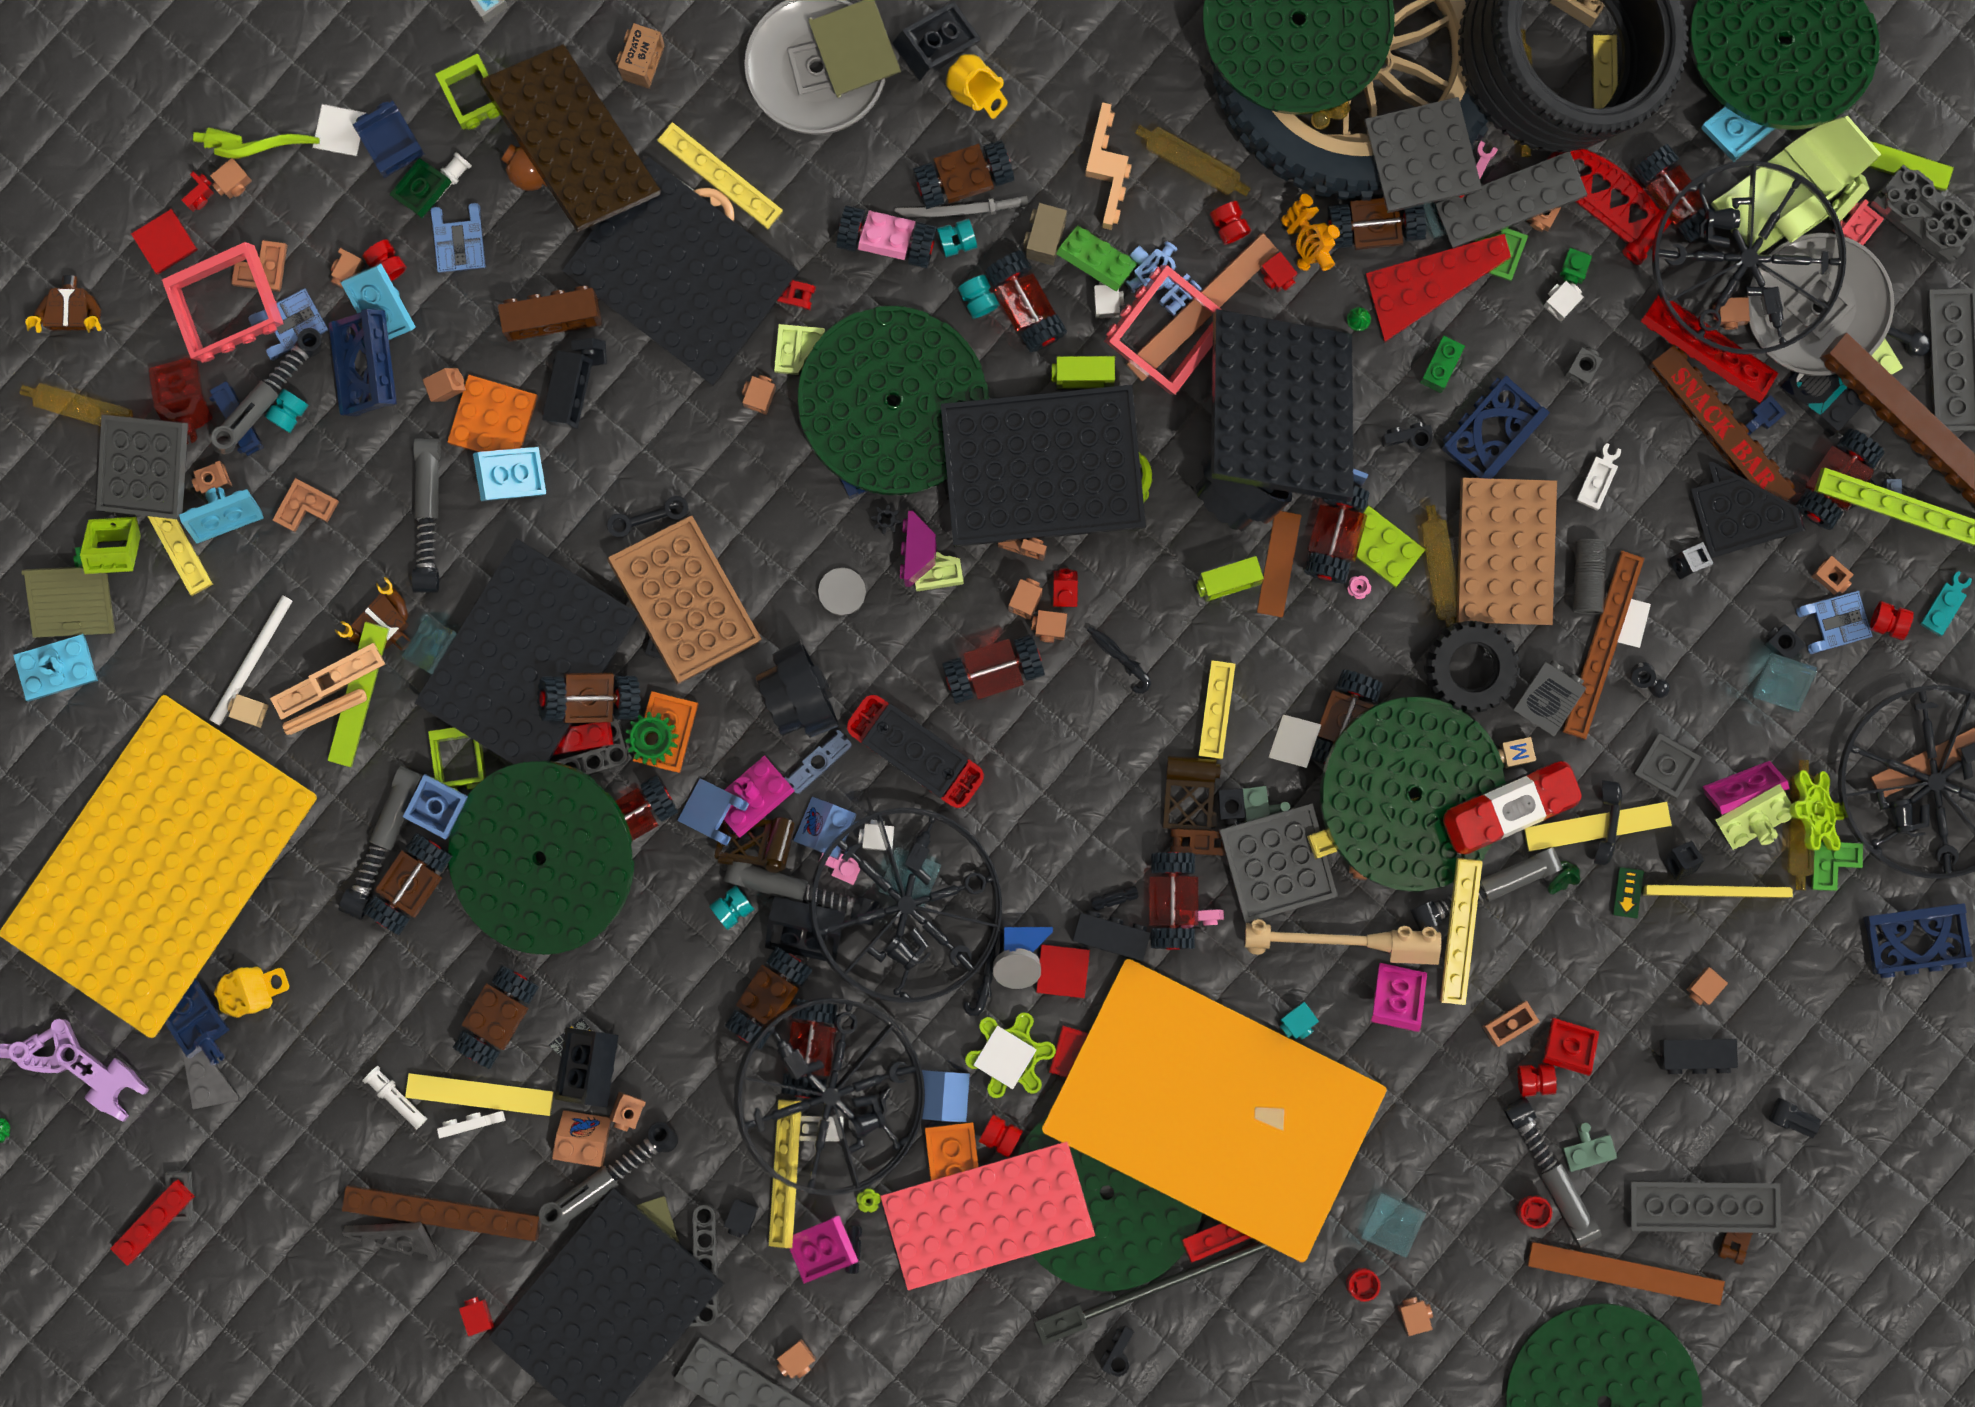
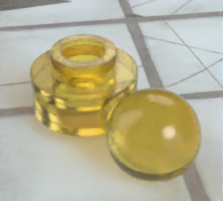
M1349 101L1328 111L1314 113L1311 117L1312 125L1316 129L1321 130L1328 127L1331 118L1339 120L1346 117L1351 110Z

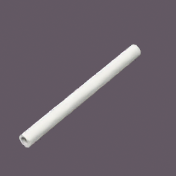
M283 595L281 596L209 720L218 725L221 724L228 712L231 699H235L236 695L239 694L293 602L292 600Z

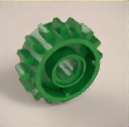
M648 712L647 718L639 715L637 723L631 721L632 730H626L630 738L626 739L625 743L632 746L628 749L629 753L636 752L634 759L638 760L642 757L643 764L645 765L649 760H651L653 765H657V760L659 759L665 763V756H673L671 749L678 747L674 743V739L679 738V735L672 732L676 729V726H668L670 719L667 717L662 721L660 713L653 717ZM652 732L657 733V743L648 745L646 743V736Z

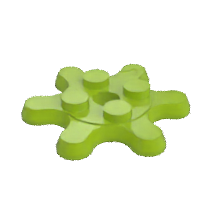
M1801 770L1794 776V782L1799 790L1800 798L1799 801L1790 805V815L1793 818L1802 820L1805 826L1804 842L1807 849L1819 850L1822 839L1828 850L1838 851L1841 843L1835 830L1836 820H1843L1845 817L1841 804L1839 802L1834 803L1829 795V775L1825 771L1819 772L1814 777L1813 783L1809 774L1805 770Z
M1024 1012L1017 1016L1014 1026L1004 1030L1037 1049L1018 1080L1025 1090L1032 1094L1037 1093L1042 1086L1041 1080L1034 1072L1035 1064L1040 1060H1049L1054 1057L1056 1049L1050 1042L1036 1043L1030 1038V1029L1034 1021L1029 1013ZM991 1017L982 1019L979 1025L981 1032L987 1038V1042L998 1026L997 1022ZM982 1050L972 1051L967 1054L965 1062L969 1068L977 1069L974 1064ZM992 1077L987 1090L991 1097L1000 1098L1004 1095L1007 1085Z

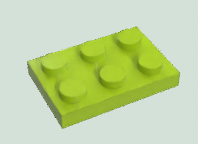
M1370 506L1366 508L1365 512L1362 513L1339 543L1340 546L1394 588L1398 586L1425 551L1422 546Z

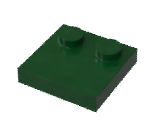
M419 158L389 195L417 216L423 218L452 181Z

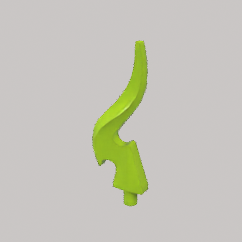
M208 128L206 133L194 132L193 134L194 142H204V148L219 147L214 148L215 155L233 159L248 157L281 145L300 143L320 144V138L299 134L278 135L242 144L241 136L213 128Z

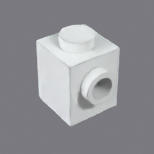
M1567 281L1562 286L1557 283L1548 293L1551 297L1544 307L1562 322L1583 299L1582 291L1575 284H1569Z
M1099 282V285L1094 286L1095 319L1119 317L1120 306H1124L1123 291L1118 289L1116 292Z
M871 820L870 824H865L864 829H860L859 843H863V849L886 851L877 820ZM885 826L892 849L895 828L894 826Z

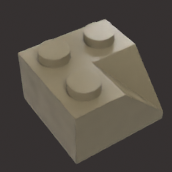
M1039 203L1038 209L1032 210L1029 222L1033 223L1032 231L1026 232L1023 243V251H1026L1027 259L1054 266L1056 253L1059 249L1066 224L1067 210Z

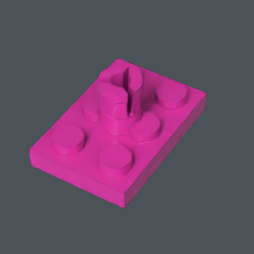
M764 755L724 789L749 803L746 811L731 805L724 820L740 838L795 790Z
M1770 761L1703 786L1704 794L1722 815L1779 784L1784 791L1790 788L1787 779Z
M1379 963L1371 1022L1419 1032L1422 1023L1427 973Z
M839 1216L794 1234L792 1248H789L804 1283L858 1262Z

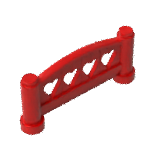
M1586 149L1571 151L1574 161L1579 159L1583 162L1584 166L1591 168L1590 174L1581 177L1588 195L1575 202L1628 244L1622 250L1624 256L1632 263L1641 265L1647 258L1646 253L1653 246L1656 229L1667 207L1664 206L1662 209H1659L1645 190L1630 175L1609 160ZM1552 152L1547 160L1566 152ZM1598 174L1602 177V180L1608 181L1610 188L1592 194L1593 175ZM1618 189L1621 195L1628 197V203L1610 208L1611 191ZM1637 204L1640 210L1646 211L1647 218L1629 223L1630 205ZM1673 210L1667 219L1663 232L1674 220L1675 213Z

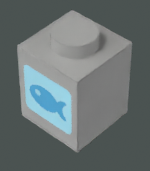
M470 0L484 23L508 8L505 0Z

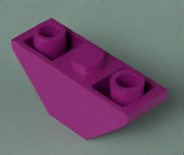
M908 511V519H903V533H907L906 542L902 541L901 555L905 556V564L900 565V579H904L905 587H911L936 565L937 540L934 532L913 511Z

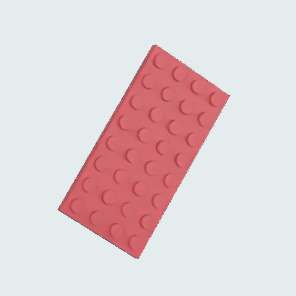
M1068 1142L881 1195L907 1290L1095 1236Z

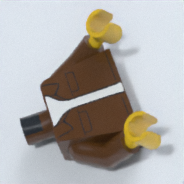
M64 275L62 277V288H52L49 290V294L45 295L33 316L26 319L27 331H30V328L35 326L36 332L40 333L42 331L41 324L43 323V327L48 330L87 331L90 333L96 327L98 331H101L102 328L99 323L101 308L92 295L84 289L77 288V276Z
M384 577V580L388 583L386 587L381 588L376 583L380 595L351 626L344 621L340 622L346 626L344 632L340 633L336 629L335 632L341 637H347L349 641L359 646L365 622L390 628L384 649H388L393 643L403 651L411 643V640L403 633L409 626L406 622L409 616L405 600L395 588H392L390 580Z

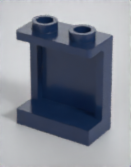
M394 101L380 104L376 111L369 115L363 114L359 116L356 122L352 124L384 178L425 155Z

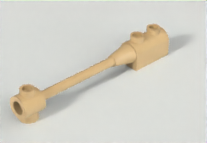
M1260 919L1254 920L1252 924L1246 923L1245 948L1255 955L1262 954L1266 949H1270V942L1367 946L1368 948L1389 952L1391 963L1439 965L1441 953V932H1436L1432 927H1426L1422 931H1412L1408 926H1401L1398 930L1367 936L1271 932V925L1266 924Z

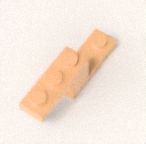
M1102 102L1087 164L1086 176L1113 182L1102 228L1112 230L1113 223L1118 224L1121 210L1117 209L1118 201H1123L1126 187H1122L1124 178L1129 179L1132 165L1127 164L1129 156L1102 150L1107 149L1109 135H1105L1107 126L1112 127L1115 113L1111 112L1112 104Z
M372 643L308 676V679L270 699L279 717L283 720L347 687V684L386 664L375 643Z

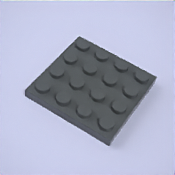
M1459 97L1364 120L1387 213L1482 190Z
M102 415L96 510L180 519L179 515L183 513L188 423Z
M1313 803L1219 829L1245 923L1338 896L1327 855L1315 859L1307 838L1309 835L1320 832Z

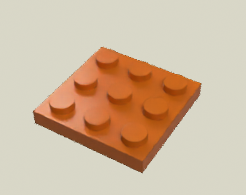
M468 375L465 384L466 391L462 394L447 443L474 452L522 448L538 395Z

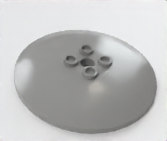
M786 0L766 13L753 30L745 53L747 83L760 109L780 126L803 134L821 135L834 133L858 122L877 102L886 78L842 94L841 98H837L808 21L809 18L816 19L853 5V3L847 0ZM818 61L823 64L821 72L814 73L810 70V65L813 62Z
M1830 233L1803 235L1792 243L1789 241L1783 243L1769 255H1802L1821 259V252L1828 251L1829 259L1839 258L1836 234ZM1844 237L1846 245L1845 276L1838 298L1824 320L1807 336L1785 348L1766 353L1776 363L1804 375H1834L1836 373L1828 370L1819 357L1836 337L1848 333L1870 355H1873L1884 341L1894 313L1892 284L1888 273L1879 259L1857 241ZM1762 262V264L1813 297L1825 303L1828 302L1835 285L1838 266L1828 264V269L1821 275L1820 263L1787 265ZM1759 268L1766 283L1764 287H1779L1784 310L1782 311L1784 320H1782L1783 325L1780 328L1781 334L1786 341L1790 340L1806 329L1820 313L1813 309L1814 303ZM1753 277L1750 287H1760L1755 277ZM1748 296L1749 324L1756 341L1761 348L1780 344L1777 329L1773 327L1772 322L1770 323L1768 315H1764L1761 297Z

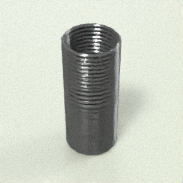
M1579 539L1576 541V568L1574 571L1575 584L1573 589V612L1602 614L1604 612L1605 548L1607 543L1604 540Z

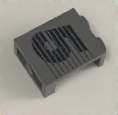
M1551 660L1550 663L1543 662V666L1520 701H1517L1513 710L1555 736L1586 690V687L1582 685L1583 679L1574 673L1571 676L1566 675L1562 672L1564 667Z

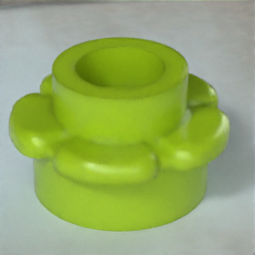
M865 1189L862 1193L858 1194L856 1201L859 1204L858 1208L862 1212L869 1211L872 1213L878 1209L881 1199L879 1194L875 1193L873 1189Z

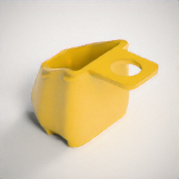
M971 54L961 55L957 62L948 69L946 86L950 90L952 97L958 102L971 107L975 111L984 108L992 119L996 118L1007 106L1008 102L1000 91L1004 84L1003 79L986 66L978 56ZM1000 99L999 107L992 111L991 104L994 100Z
M259 967L238 968L221 977L214 994L218 999L221 1012L239 1018L246 1014H253L270 1008L272 1004L271 997L287 991L289 983L283 968H277L264 974ZM274 975L280 976L282 980V985L279 989H275L271 985V978Z

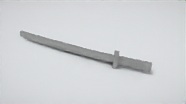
M1027 196L995 202L994 198L989 199V202L933 207L927 210L925 207L895 208V212L906 218L954 216L984 212L996 214V210L1028 205Z

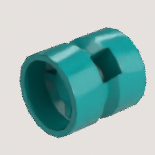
M969 219L956 222L955 227L949 224L937 228L945 258L957 255L961 249L967 252L978 248ZM957 234L959 242L953 243L951 236Z
M986 275L974 277L958 287L963 300L969 302L967 309L972 319L982 317L1000 306L995 294L989 292L991 286Z
M282 388L276 398L277 404L271 405L264 417L288 433H291L298 423L296 418L302 417L309 405Z
M736 885L725 893L724 899L718 898L709 905L727 930L739 922L738 918L740 916L745 918L755 910Z

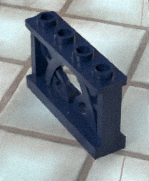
M365 309L349 317L329 322L340 415L359 416L385 406L396 405L385 310ZM359 323H362V329H360L358 325ZM350 327L353 328L356 336L354 334H351ZM360 349L367 358V368L363 378L355 370V359ZM369 393H371L372 401L368 402Z
M1507 375L1502 380L1498 377L1489 387L1492 392L1487 397L1482 395L1473 405L1476 410L1471 416L1466 413L1458 422L1461 427L1456 433L1451 430L1442 440L1445 443L1442 450L1475 478L1492 479L1550 413L1510 380ZM1509 391L1513 394L1515 403L1512 409L1507 408L1509 406L1507 397L1504 403L1498 401V396L1501 392ZM1520 400L1534 411L1536 415L1532 416L1517 410ZM1491 401L1494 408L1482 411ZM1494 417H1508L1505 422V433L1511 443L1507 445L1502 441L1494 440L1483 445V420ZM1512 418L1516 419L1513 424L1520 426L1518 431L1514 432L1510 429ZM1474 420L1473 433L1464 431ZM1467 438L1468 444L1463 447L1471 448L1474 446L1475 451L1470 454L1460 453L1457 449L1458 440ZM1496 446L1499 452L1497 455H1492L1491 450L1486 453L1485 449ZM1478 456L1479 461L1486 470L1484 474L1468 460Z
M1965 903L1864 917L1873 975L1880 974V978L1895 977V972L1904 971V975L1919 974L1920 968L1927 967L1928 972L1943 970V965L1952 964V969L1967 967V962L1974 960L1971 952ZM1955 914L1959 935L1949 933L1952 915ZM1913 920H1918L1920 927L1927 934L1937 936L1932 946L1923 955L1914 953L1900 942L1911 934L1914 925ZM1931 920L1936 921L1937 925L1934 928H1940L1939 932L1933 931L1928 927V923ZM1902 924L1905 927V932L1901 936L1896 937L1895 934L1900 933L1896 929L1897 925ZM1875 925L1880 926L1883 935L1887 939L1881 945H1878ZM1947 938H1953L1960 944L1961 949L1958 955L1954 957L1947 955V948L1955 949L1951 943L1945 942ZM1891 945L1894 949L1889 951L1887 958L1894 955L1896 962L1892 965H1887L1881 960V953L1886 947ZM1937 953L1943 959L1941 961L1929 962ZM1904 957L1914 963H1917L1901 966L1904 962Z

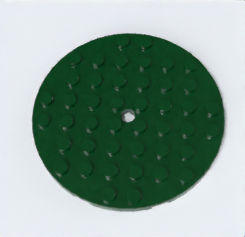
M1204 0L1202 25L1206 47L1211 60L1224 80L1236 92L1252 103L1271 111L1292 115H1306L1339 107L1360 94L1372 82L1389 53L1394 34L1395 14L1393 0ZM1299 13L1303 15L1305 23L1300 26L1295 24L1292 20L1294 14Z
M1698 0L1690 21L1689 44L1696 70L1705 86L1719 102L1733 113L1753 123L1770 128L1787 130L1806 129L1838 118L1854 106L1865 93L1873 79L1876 65L1879 61L1880 40L1874 14L1870 13L1864 0ZM1786 36L1790 40V44L1780 45L1779 37Z
M901 306L875 307V309L856 312L840 320L816 342L804 363L799 379L797 395L798 415L805 438L811 449L827 469L850 485L871 493L907 495L925 491L947 480L941 404L989 399L988 386L981 369L982 366L975 352L967 341L950 325L941 322L926 312ZM889 395H896L900 399L899 405H888L887 397Z
M1405 697L1377 704L1361 713L1344 728L1326 759L1320 785V802L1328 835L1339 854L1354 870L1379 885L1404 891H1425L1444 887L1454 882L1457 858L1482 861L1492 845L1489 844L1469 854H1460L1454 850L1444 825V814L1450 808L1457 806V803L1505 783L1502 759L1488 733L1477 721H1474L1462 712L1461 709L1456 710L1452 708L1453 705L1425 697ZM1413 787L1419 790V798L1415 801L1411 800L1408 791Z
M521 762L502 768L487 776L468 794V798L458 815L449 837L448 854L453 856L449 861L450 876L464 910L473 922L488 936L511 949L524 953L558 954L573 950L592 941L603 933L614 918L618 916L627 900L633 880L634 860H632L631 847L633 842L629 827L619 806L609 793H606L595 783L593 778L580 770L557 762ZM538 851L545 854L546 861L544 864L540 865L536 860L535 854Z
M1048 1115L1032 1129L1020 1147L1017 1156L1062 1143L1043 1133L1042 1128ZM1070 1147L1095 1236L1035 1253L1032 1256L1046 1270L1061 1280L1090 1290H1125L1145 1284L1162 1275L1184 1254L1185 1248L1181 1240L1196 1234L1202 1213ZM1103 1186H1111L1113 1188L1114 1195L1111 1199L1105 1200L1100 1196V1190Z
M1603 1303L1587 1304L1565 1310L1541 1324L1518 1351L1511 1366L1505 1396V1407H1598L1597 1401L1601 1396L1609 1397L1611 1401L1609 1407H1702V1391L1696 1368L1679 1339L1662 1323L1645 1313L1626 1306Z

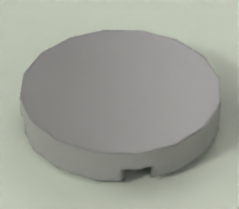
M833 569L826 573L820 581L818 588L819 600L823 607L834 615L845 616L859 610L864 603L866 596L865 583L860 575L851 569Z
M1016 949V951L1011 952L1006 950L994 960L993 975L996 981L1004 987L1011 989L1030 987L1041 976L1040 960L1037 955L1025 949Z

